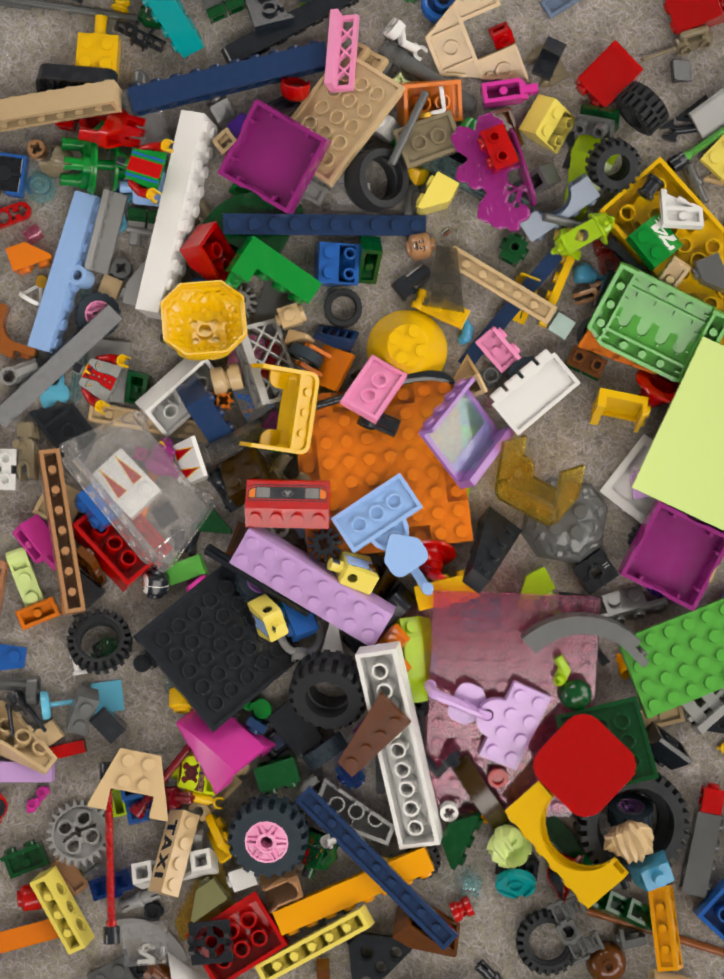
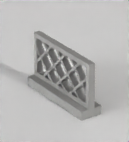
M276 318L247 325V330L252 329L258 333L256 340H251L247 334L246 338L235 348L255 409L281 402L280 395L282 394V389L274 388L270 384L269 379L266 380L261 376V369L252 368L251 363L266 364L265 361L269 355L277 360L275 366H279L281 362L287 368L294 369ZM266 325H273L275 330L273 337L264 332ZM261 336L271 341L267 349L258 344ZM274 343L281 348L279 356L270 351ZM256 348L265 353L262 361L254 355ZM269 386L278 391L274 399H269L267 393Z

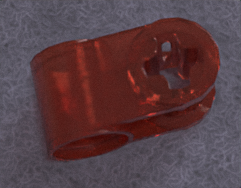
M600 240L592 241L600 272L605 275L606 271L609 270L604 266L606 261L613 263L614 269L612 271L616 272L619 266V259Z

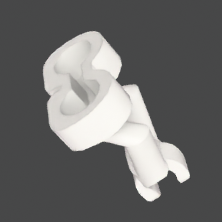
M393 18L384 28L382 34L391 40L398 38V46L411 51L413 57L421 61L422 58L417 55L418 50L422 49L425 53H428V49L423 45H418L416 42L407 41L405 34L406 25L400 19Z

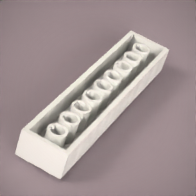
M181 110L174 139L175 144H173L172 148L174 153L170 156L135 309L149 318L162 320L160 302L181 283L182 277L186 273V260L179 249L195 229V220L200 213V199L204 195V181L209 174L208 164L213 156V142L211 140L218 135L217 126L205 113Z
M400 641L359 647L355 658L368 712L382 691L411 720V723L378 753L399 849L440 845L443 830Z

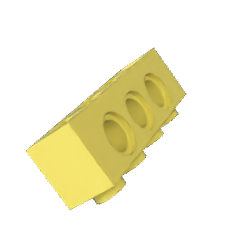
M54 866L40 872L29 884L68 954H72L86 948L95 935L58 868Z

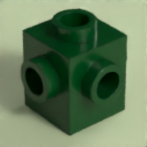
M510 233L508 238L504 237L499 246L502 250L498 259L516 268L519 260L524 261L529 252V249L526 248L528 242L525 241L526 238L517 233L515 235Z

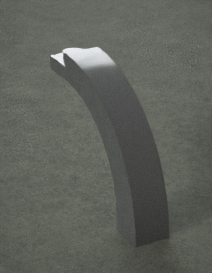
M568 612L557 614L535 623L520 634L522 640L535 654L560 638L588 634L600 636L617 643L643 668L650 663L646 657L648 653L639 645L641 640L634 632L612 618L595 613Z

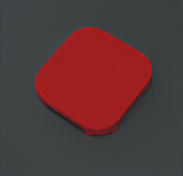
M579 714L567 720L534 757L533 768L539 781L571 812L577 816L589 817L601 812L620 790L632 780L637 764L632 751L605 727L599 719L592 715Z

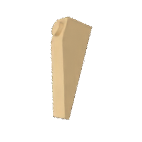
M0 700V755L46 775L57 761L56 755L43 740H40L33 733L34 729L22 719L20 712H15L14 710H12L14 737L12 738L9 731L6 703Z

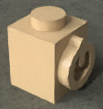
M293 303L278 308V314L275 315L278 327L282 326L284 331L301 326L303 322L307 321L302 304L297 305Z

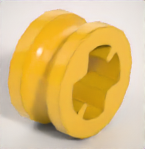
M113 0L114 4L111 5L113 10L129 13L128 6H131L130 1Z

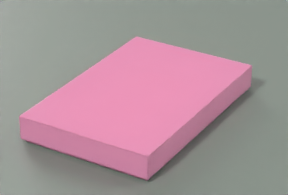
M371 355L340 400V404L376 424L406 380L408 374Z

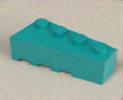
M142 0L146 8L148 6L151 8L152 11L150 13L154 21L161 23L162 27L160 28L166 38L170 37L172 48L176 53L179 52L183 59L205 47L202 37L188 14L185 15L186 11L180 0Z

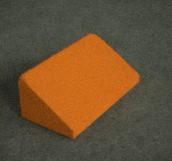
M54 596L17 610L15 613L22 630H25L61 615L62 611Z

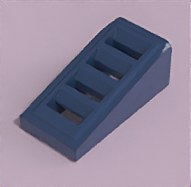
M319 324L313 338L339 350L351 353L359 332Z

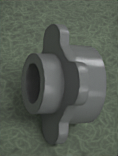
M489 364L487 369L479 372L487 388H493L494 384L503 378L502 373H499L493 364Z

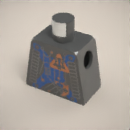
M244 385V389L232 390L248 425L253 424L276 408L275 404H270L255 409L247 385ZM271 387L267 390L269 399H274L278 391Z

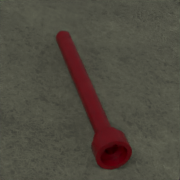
M187 743L163 772L164 784L191 752L192 749L188 747ZM145 795L141 801L133 803L129 811L142 820L147 813V805L151 802L153 796Z

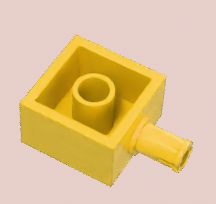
M95 15L94 33L78 32L75 66L112 69L118 74L119 80L122 41L119 35L106 34L107 16Z

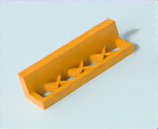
M667 884L664 887L648 891L657 972L678 971L683 968L673 884Z

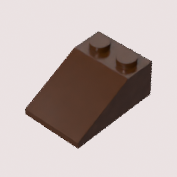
M399 905L397 906L392 938L408 948L449 957L457 956L460 931L459 922L456 923L454 919L432 907L458 933V937L443 951Z

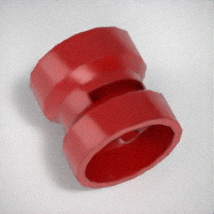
M468 896L462 897L458 902L448 903L456 923L462 921L465 916L471 917L475 915Z

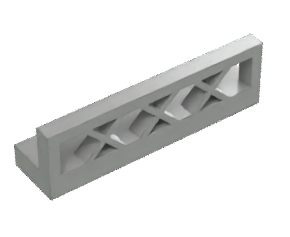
M108 189L103 190L85 269L107 275L110 274L128 195Z

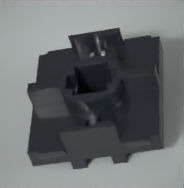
M601 548L572 567L573 572L590 595L601 587H605L607 583L619 576L618 571ZM595 567H598L601 572L593 577L590 572Z

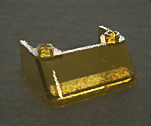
M526 435L502 441L495 482L496 497L546 526L557 524L580 496L585 465L581 464L560 471L556 488L534 476V462L530 457L524 455L527 442Z

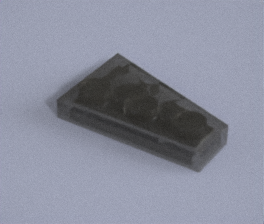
M437 245L424 301L425 306L465 313L456 248Z

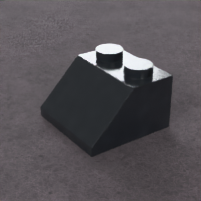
M653 721L646 727L654 761L659 766H666L670 770H674L691 764L692 759L680 741Z

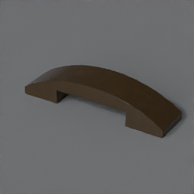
M468 754L460 758L462 763L453 771L478 810L494 830L511 822L505 813V807L487 785Z

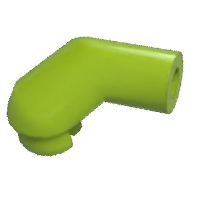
M559 654L553 658L558 667L553 678V683L556 686L565 684L571 672L562 654Z

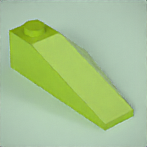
M422 616L400 618L391 626L398 623L410 637L409 642L402 648L405 660L412 667L407 674L414 703L428 701V694L424 684L427 680H430L434 644L431 620Z

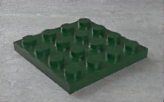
M637 696L555 716L559 730L574 715H592L599 719L605 727L632 751L637 764L636 771L632 780L624 787L659 778Z

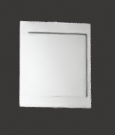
M646 434L641 436L599 491L640 524L643 523L655 498L646 497L633 500L629 475L633 474V470L640 469L653 440Z

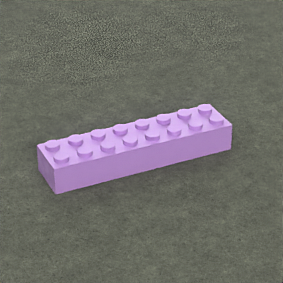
M250 527L229 562L368 646L375 645L396 609L395 605L373 592L368 595L340 584L336 573L328 570L326 564L317 561L316 558L311 557L306 552L265 528Z

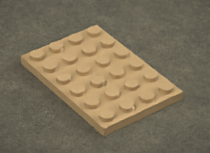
M346 57L341 62L343 69L350 63V58ZM357 57L354 91L330 93L324 84V73L310 91L308 97L303 100L290 117L332 141L314 174L316 178L331 188L402 97L405 90L403 85ZM345 75L341 78L339 85H348L349 77Z

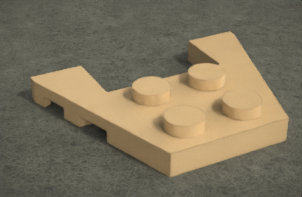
M120 748L88 801L87 806L106 810L110 789L123 790L153 796L149 818L168 822L161 755Z

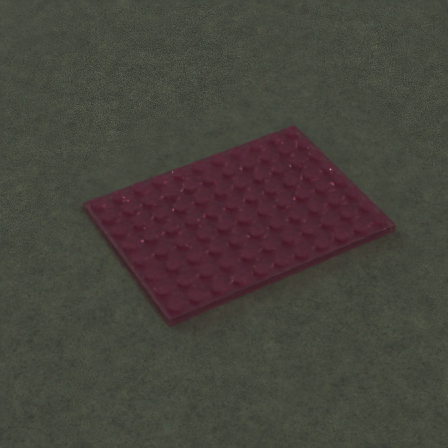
M434 590L429 680L435 681L437 690L453 696L461 683L470 682L483 689L486 699L496 696L505 698L512 681L515 680L549 694L552 699L517 769L514 770L479 756L478 751L485 735L477 727L476 721L464 725L452 720L447 713L448 705L429 697L426 755L428 754L439 767L443 760L455 750L462 756L468 754L487 785L505 809L538 782L539 779L535 775L533 768L534 757L558 731L555 716L577 711L565 707L558 699V688L560 686H556L553 683L558 667L553 658L559 654H562L571 670L567 680L581 679L590 686L592 691L591 701L585 708L593 707L595 704L599 636L588 634L567 636L550 643L535 654L522 640L520 634L535 623L557 614L589 612L600 615L601 598L594 596L480 592L478 594L477 592ZM496 766L504 768L508 774L507 784L499 789L490 786L487 779L489 770ZM451 768L440 777H436L429 769L438 812H440V806L444 801L455 802L458 806V813H470L478 810ZM554 796L548 806L546 817L574 818L573 812ZM450 808L445 809L446 813H453L452 808L451 810Z

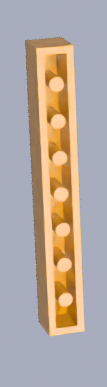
M426 846L414 848L386 860L409 885L413 883V879L418 877L424 879L431 876L435 868ZM363 870L304 895L298 900L278 907L273 912V916L281 935L288 934V936L298 933L301 927L307 926V928L318 924V920L326 918V920L337 916V912L343 909L345 912L356 908L357 903L363 901L365 904L373 901L376 895L381 893L387 895V893Z

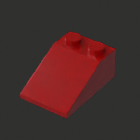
M216 221L197 225L179 249L188 265L207 281L222 280L225 282L229 274L225 270L236 255Z

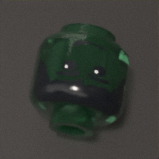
M103 637L92 645L93 653L90 654L91 657L100 658L109 655L116 649L118 641L115 637Z

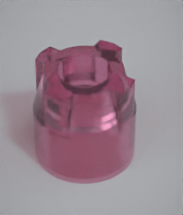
M36 223L22 231L30 245L44 238Z

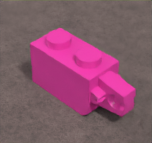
M522 78L482 83L480 92L483 109L522 104L525 100H529L530 95L538 94V84H527L526 81H522Z
M36 514L21 523L12 534L35 563L40 564L45 561L55 571L49 528L46 522Z

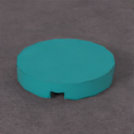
M509 869L497 875L495 878V888L504 897L516 899L518 896L523 895L524 898L535 892L536 878L528 871Z

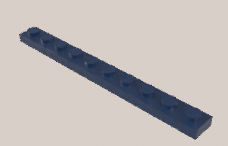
M223 213V235L410 236L426 232V215Z
M311 786L295 800L327 834H330L331 838L337 840L336 843L443 951L458 937V933Z

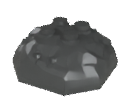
M550 477L527 494L521 535L537 557L578 564L601 548L608 507L592 484Z

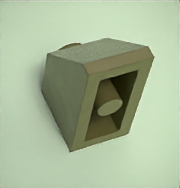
M215 875L211 878L206 876L198 882L199 886L196 889L191 915L193 923L228 899L229 894Z

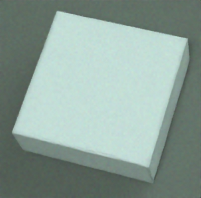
M558 312L547 330L565 340L576 322Z

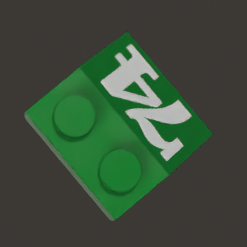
M658 213L625 239L650 271H653L683 246L682 242L670 228H661V217Z

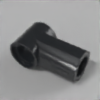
M422 263L409 274L398 278L391 284V287L404 302L407 300V297L411 294L414 295L418 288L434 276L430 269Z
M383 413L376 424L362 416H359L356 423L366 429H375L394 438L401 420Z

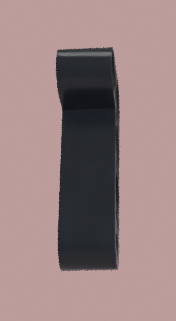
M43 63L39 66L36 78V91L39 93L50 89L56 90L67 86H79L85 83H96L104 80H115L117 82L118 74L116 71L108 68Z
M402 583L398 584L389 593L387 599H385L395 605L396 609L383 632L406 613L414 603L415 596ZM348 633L342 639L354 654H356L359 647L368 646Z

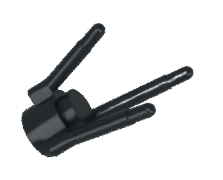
M14 690L6 696L8 703L5 704L8 715L10 736L12 738L14 737L12 710L15 712L22 710L25 715H28L29 711L42 731H47L34 710L26 703V698H24L21 690Z

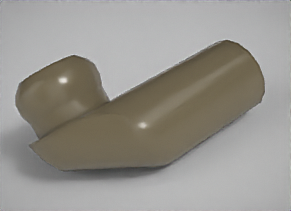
M203 198L200 199V213L195 220L196 225L203 224L211 213V209Z

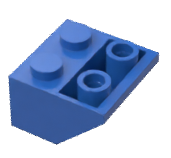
M319 242L315 245L314 278L322 283L321 286H358L360 244Z

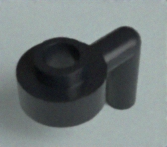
M457 750L444 759L439 767L428 754L426 755L428 768L436 777H440L449 768L454 770L462 763L460 760L462 755Z

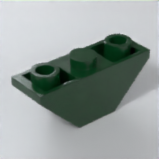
M479 810L458 816L457 819L451 821L442 837L441 843L450 868L453 870L458 865L462 866L467 858L465 851L467 847L471 848L476 838L473 836L475 829L479 831L484 821Z

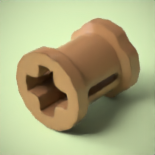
M34 139L28 143V153L34 160L43 161L46 159L48 149L41 140ZM40 147V148H41V152L37 151V152L35 153V152H34V149H38V148Z

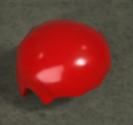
M297 77L282 78L280 83L281 94L285 99L292 102L303 101L310 93V81L305 82Z

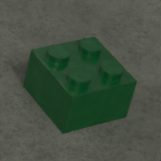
M294 753L278 757L275 760L271 759L255 764L253 769L260 793L265 792L266 795L277 792V789L283 786L286 789L296 787L302 777Z

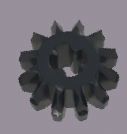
M329 528L326 534L325 529H320L321 534L313 530L312 532L316 536L315 539L310 536L307 538L313 542V544L306 545L307 549L314 548L309 554L312 557L318 553L317 561H320L323 555L324 561L328 562V555L336 559V556L332 553L333 551L341 552V549L335 547V545H341L342 541H334L338 538L339 534L335 533L331 536L332 528ZM323 539H327V543L330 546L328 549L325 547V550H321L319 542L321 540L324 542Z

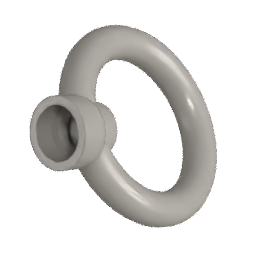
M315 614L313 616L319 629L317 630L316 640L311 647L307 649L303 647L295 648L288 643L285 635L278 639L281 647L288 654L292 655V662H296V660L302 661L303 657L308 654L312 655V652L318 651L323 645L325 638L324 627L320 619H316Z

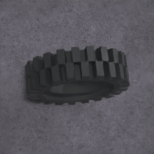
M95 609L94 614H91V611H87L86 617L81 614L78 617V622L74 620L72 623L73 628H69V635H67V647L76 666L79 665L81 670L86 669L87 673L92 674V671H95L96 675H100L101 671L108 674L111 668L113 671H116L118 669L117 665L123 666L125 664L124 659L128 660L130 657L129 652H132L131 644H133V639L127 622H124L121 615L117 616V613L114 611L110 614L108 609H104L103 613L99 609ZM97 626H107L118 634L119 640L116 649L109 655L100 658L87 655L81 648L82 638L85 633Z
M542 908L540 911H533L531 915L528 914L525 917L526 919L521 921L520 927L516 932V948L525 966L527 965L531 971H536L537 974L542 975V973H545L546 976H551V973L558 975L559 971L562 970L563 972L567 971V967L569 965L572 967V960H574L568 945H566L560 956L551 960L538 958L529 947L530 935L537 926L545 923L557 924L551 910ZM571 926L563 928L566 937L572 936L574 930Z

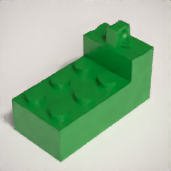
M248 236L225 270L229 273L225 283L233 289H237L242 282L248 283L254 275L262 281L271 282L270 287L279 293H287V298L290 301L300 305L302 303L309 304L322 284L255 236Z

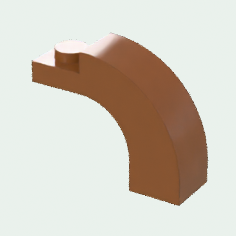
M0 303V353L14 360L17 352L19 353L18 357L30 360L31 357L37 358L39 350L16 343L9 337L6 330V322L11 308Z

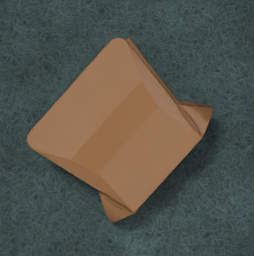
M296 867L290 873L285 870L284 876L280 877L274 874L272 878H265V875L260 874L262 890L267 891L266 904L269 906L273 903V906L268 911L269 913H273L278 907L303 897Z

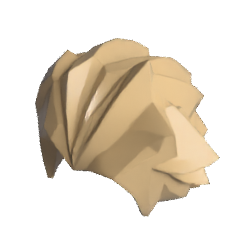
M627 820L611 827L608 834L604 836V850L614 852L616 856H621L628 865L633 861L637 863V860L643 863L645 855L653 854V831L645 823Z

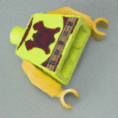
M192 751L171 775L172 779L178 780L177 786L183 788L184 792H192L195 795L193 802L208 806L212 804L216 809H223V807L216 805V801L218 799L225 801L223 797L212 798V796H215L210 781L206 779L200 763L196 761Z

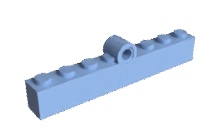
M80 191L74 192L27 345L29 347L54 354L63 345V336L69 325L68 320L70 313L74 309V300L80 288L89 289L94 284L95 276L93 272L84 267L101 198L96 195Z

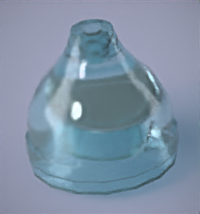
M36 173L28 179L26 192L32 201L44 204L54 198L57 192V185L52 177L44 173Z

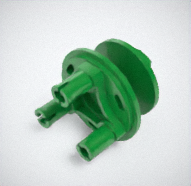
M62 137L61 150H74L81 153V158L64 156L63 162L71 164H63V170H79L81 172L79 174L60 173V186H77L79 189H86V192L90 195H94L97 170H109L110 190L116 191L118 180H123L126 173L125 169L116 167L118 155L128 156L123 152H119V147L111 148L110 160L98 159V145L96 143L79 140L78 138Z

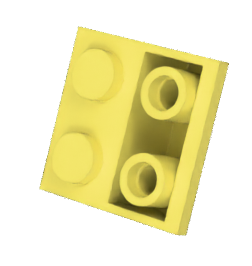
M538 94L519 130L527 138L557 154L575 124V117L556 98Z
M439 171L435 176L431 175L426 184V193H421L416 201L417 215H426L447 209L458 191L459 183Z

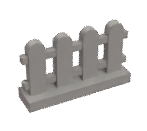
M724 688L718 690L715 694L712 692L700 697L704 701L700 707L694 700L681 705L689 715L686 719L690 723L695 722L691 727L696 733L703 734L724 716V697L719 700L724 694Z

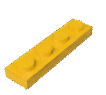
M562 256V260L559 263L563 265L561 271H556L552 279V283L555 284L553 290H548L545 296V300L555 306L575 260L571 256ZM539 321L537 325L544 329L547 327V325L542 323L541 321Z

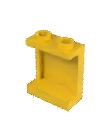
M600 388L592 405L589 424L598 425L603 415L634 422L633 432L638 433L640 427H644L646 418L650 415L649 397Z

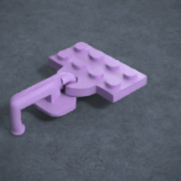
M427 680L424 684V688L431 699L448 705L447 713L452 720L464 725L476 721L477 727L485 735L478 751L479 756L514 770L517 769L552 699L549 694L515 680L512 681L505 698L496 696L486 699L485 693L480 686L470 682L461 683L453 696L437 690L434 680Z

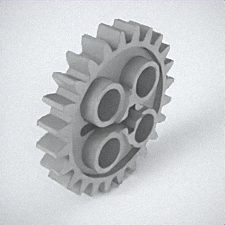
M83 799L80 805L73 800L72 807L66 803V810L63 811L58 808L60 815H52L55 822H49L48 824L53 828L46 831L52 837H49L46 841L53 843L49 846V849L55 851L53 853L54 857L60 856L59 861L61 863L66 861V865L70 867L74 862V866L79 868L80 862H82L83 866L87 867L89 860L95 864V857L97 856L102 859L100 853L102 851L106 852L105 810L100 811L98 808L88 807ZM89 815V821L86 824H81L82 818ZM71 825V830L63 834L64 827ZM82 830V832H81V835H82V836H81V837H78V835H79V832H78V831ZM97 833V839L94 842H90V836ZM79 843L78 850L71 852L72 845Z

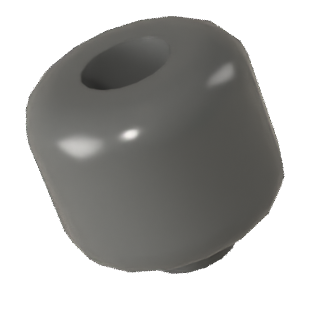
M143 70L131 72L128 82L129 88L134 83H149V75Z

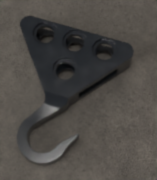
M344 909L341 910L344 913V915L351 912V910L345 912ZM326 918L319 920L321 927L328 924ZM361 932L346 940L349 947L352 979H362V977L368 976L371 979H384L411 952L412 948H408L392 938L393 935ZM365 946L370 947L373 954L365 956L362 953V948ZM399 947L402 955L399 957L393 956L391 948ZM380 961L386 963L387 970L379 971L376 963Z

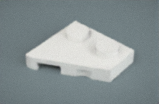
M660 189L661 228L702 230L704 227L702 207L689 203L680 196L675 198L667 194L666 189Z

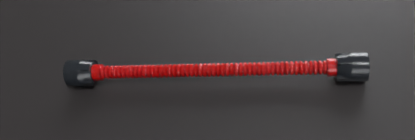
M111 762L99 763L100 780H102ZM112 788L110 789L105 810L108 919L106 926L103 927V944L106 945L120 943V925H117L114 916L115 876L113 873Z

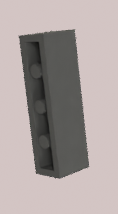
M698 809L694 810L678 888L681 893L706 898L707 892H710L712 885L710 875L711 872H714L716 866L714 855L720 847L718 836L724 827V820H722L721 815L700 812Z

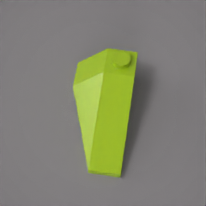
M586 134L577 136L571 149L567 184L583 173H589L585 169V166L588 165L585 160L586 157H590L589 149L593 151L595 148L593 145L596 142L598 144L601 143L600 138ZM619 154L611 156L606 161L604 166L606 175L610 172ZM593 183L596 190L599 191L600 187ZM568 185L565 189L563 205L568 197ZM585 206L582 208L580 214L572 219L581 222L589 207Z

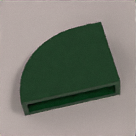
M250 192L236 195L219 204L211 211L203 224L216 221L223 233V213H287L264 201L256 193ZM300 203L293 214L304 213ZM224 235L230 246L239 250L248 236H255L279 254L282 253L291 235Z

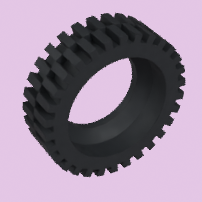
M658 772V779L623 787L620 792L637 790L645 793L652 799L657 809V824L653 832V854L664 850L671 868L673 864L670 862V859L672 857L676 860L680 858V855L677 853L678 848L683 851L685 850L686 845L682 842V839H689L690 834L685 829H690L691 823L686 819L690 818V813L685 808L687 804L681 798L682 794ZM601 812L589 817L577 816L573 813V817L577 820L573 822V828L577 831L574 833L575 837L579 841L580 848L590 861L597 865L616 857L629 872L624 880L631 882L632 877L626 860L621 856H616L614 852L604 850L605 838L599 827Z

